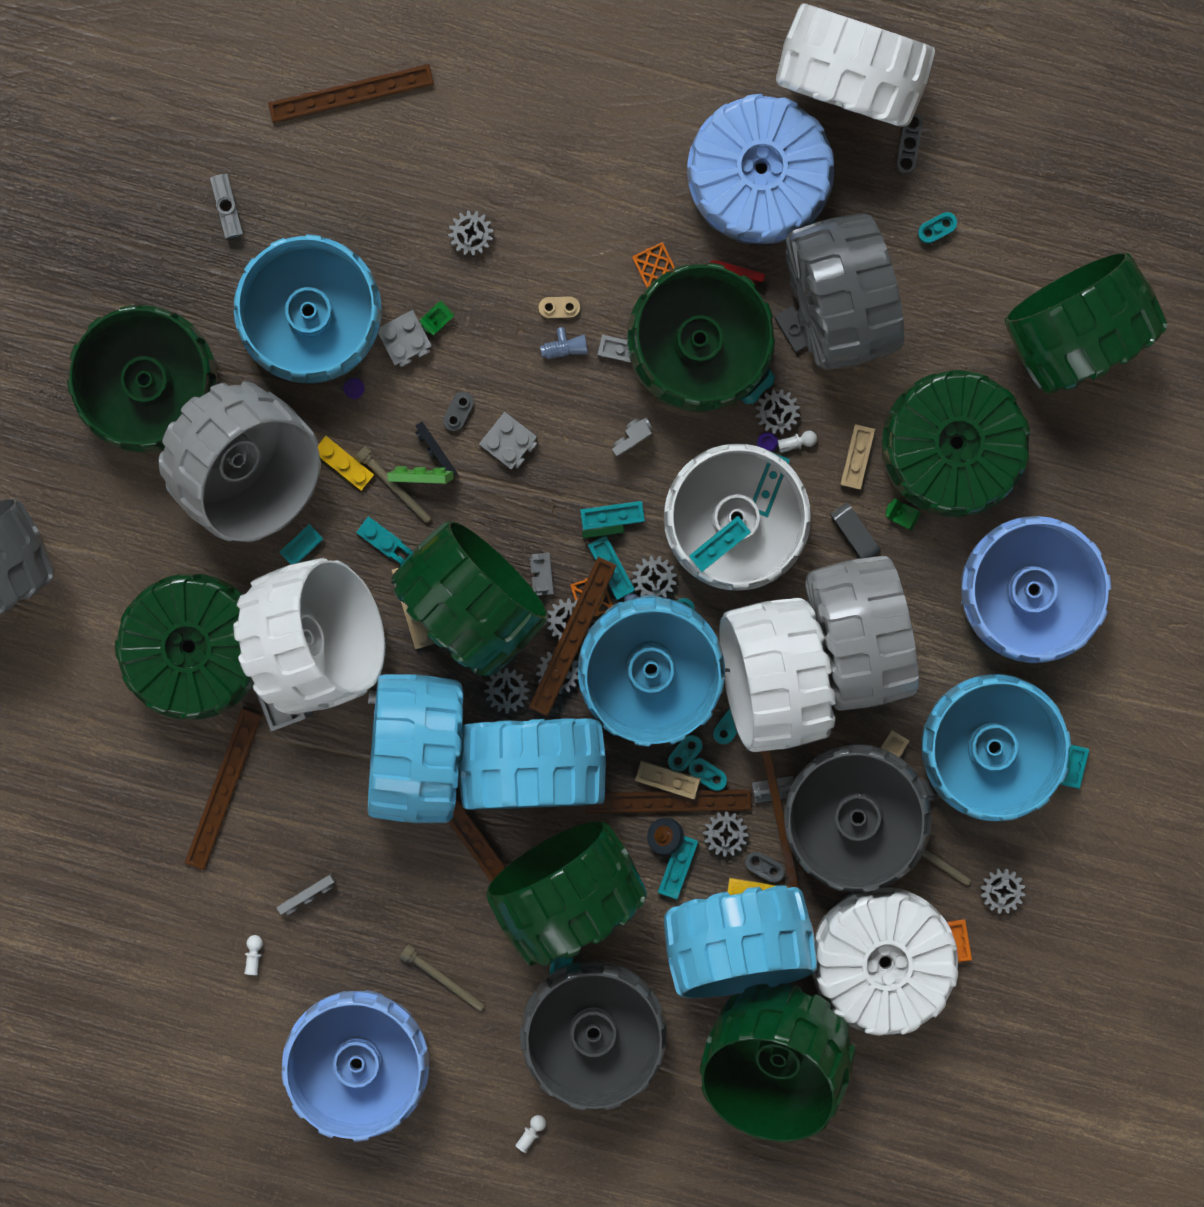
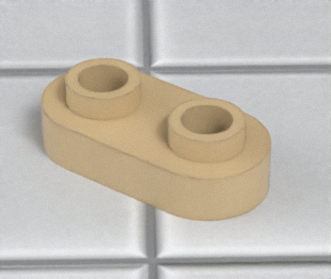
M546 297L539 303L540 314L549 319L573 318L580 311V304L574 297ZM568 303L573 304V310L568 311L566 305ZM547 304L553 305V309L551 311H547L545 309V306Z

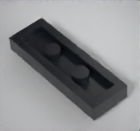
M423 422L417 424L416 428L418 430L415 434L421 442H427L429 448L426 450L433 460L437 457L441 463L438 467L445 468L446 471H453V477L457 475V471Z

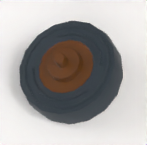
M657 819L648 829V844L658 854H673L683 844V828L674 819Z

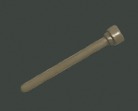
M367 446L362 448L354 458L359 463L367 464L425 523H430L431 517L397 482L388 481L387 472L372 458V451Z
M924 850L923 858L964 885L969 886L971 884L970 878L928 850Z
M408 944L399 956L404 962L408 961L409 963L413 962L477 1010L482 1011L485 1006L482 1002L417 956V952L414 951L415 948Z

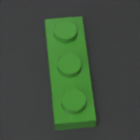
M397 466L395 470L387 473L388 481L446 484L453 480V471H446L445 468L426 470V467H415L414 470H410L406 466Z

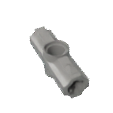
M228 174L211 177L216 208L219 212L225 239L243 235ZM225 201L232 203L229 211H222L221 209Z

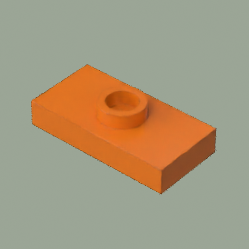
M965 919L948 921L947 924L952 931L957 946L958 963L971 961L972 956Z

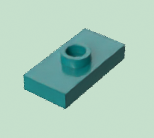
M309 524L279 553L290 565L296 564L324 539Z
M1071 744L1067 764L1068 773L1064 782H1061L1060 785L1080 789L1089 753L1088 748Z

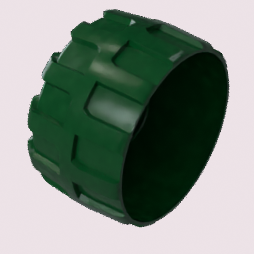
M1125 252L1100 258L1065 274L1027 297L1005 317L1006 328L1022 364L1037 387L1048 394L1056 393L1062 388L1065 391L1074 389L1087 378L1095 380L1104 376L1111 366L1117 363L1125 364L1135 358L1142 349L1152 346L1167 328L1166 317L1154 290L1132 256Z
M708 263L707 265L685 264L670 270L654 280L638 298L631 312L627 328V350L633 371L639 382L657 400L665 405L690 412H708L722 409L738 402L750 393L764 376L775 345L772 311L769 304L764 302L754 288L755 284L745 275L741 277L725 269L724 265ZM701 334L705 338L704 344H697L694 341V336Z
M129 305L120 307V309L103 317H98L88 325L89 329L79 343L74 344L69 357L72 361L69 379L67 380L68 392L72 397L82 422L101 440L114 447L131 452L149 453L162 451L165 448L162 442L169 424L177 421L181 416V408L193 397L200 398L210 392V387L217 385L216 361L209 344L200 331L182 316L156 306ZM144 374H148L150 377V382L147 385H141L140 378Z
M948 370L928 375L916 381L897 398L884 423L881 446L884 467L889 479H891L897 490L910 503L935 515L964 517L992 508L1014 489L1024 473L1029 460L1030 429L1027 419L1016 402L1017 399L1008 389L1003 388L997 382L988 378V376L977 372ZM954 437L959 438L962 442L959 449H955L951 445Z
M446 521L441 524L410 553L391 578V582L395 586L393 591L396 597L408 606L406 610L408 615L414 621L421 622L428 630L427 636L438 646L446 647L451 657L459 664L471 668L474 673L481 676H491L501 670L530 643L548 620L545 606L521 574L484 539L458 522Z
M195 573L172 575L145 588L124 611L121 617L118 637L115 640V656L118 659L123 675L122 679L127 688L149 709L164 716L180 720L210 718L238 704L249 693L254 684L251 676H246L243 672L238 658L241 654L240 644L234 638V623L238 621L240 611L237 603L243 594L221 579ZM187 641H192L195 645L192 653H188L184 648Z
M600 821L577 825L531 848L505 867L491 881L486 892V899L503 933L522 960L530 966L540 962L541 966L551 965L559 957L563 956L568 959L577 955L582 947L591 942L598 944L611 934L615 926L626 924L635 915L636 910L644 904L647 897L646 888L630 854L607 823Z
M768 984L749 986L744 990L743 994L733 995L726 1001L710 1030L699 1070L702 1075L701 1089L703 1095L723 1121L751 1137L769 1141L795 1142L812 1135H817L827 1127L830 1118L837 1114L850 1082L855 1059V1045H851L848 1034L850 1026L843 1017L839 1018L831 1010V1004L819 995L812 997L805 994L798 986L790 984H779L778 987H770Z

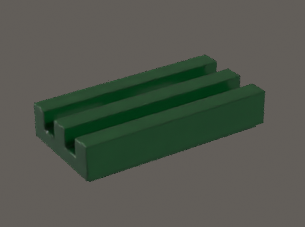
M623 525L586 529L582 531V536L584 539L624 533Z

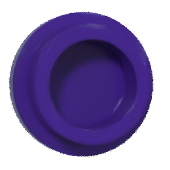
M351 378L345 382L344 392L349 398L357 399L363 395L365 387L360 379Z
M770 432L763 433L757 440V446L773 452L778 446L777 437Z

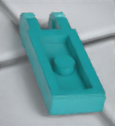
M369 516L356 532L385 555L391 556L400 564L405 559L394 553L396 548L399 546L407 554L413 551L403 544L402 540Z

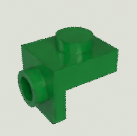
M440 300L419 321L422 328L434 336L455 314Z
M894 498L886 508L885 517L912 531L921 512Z

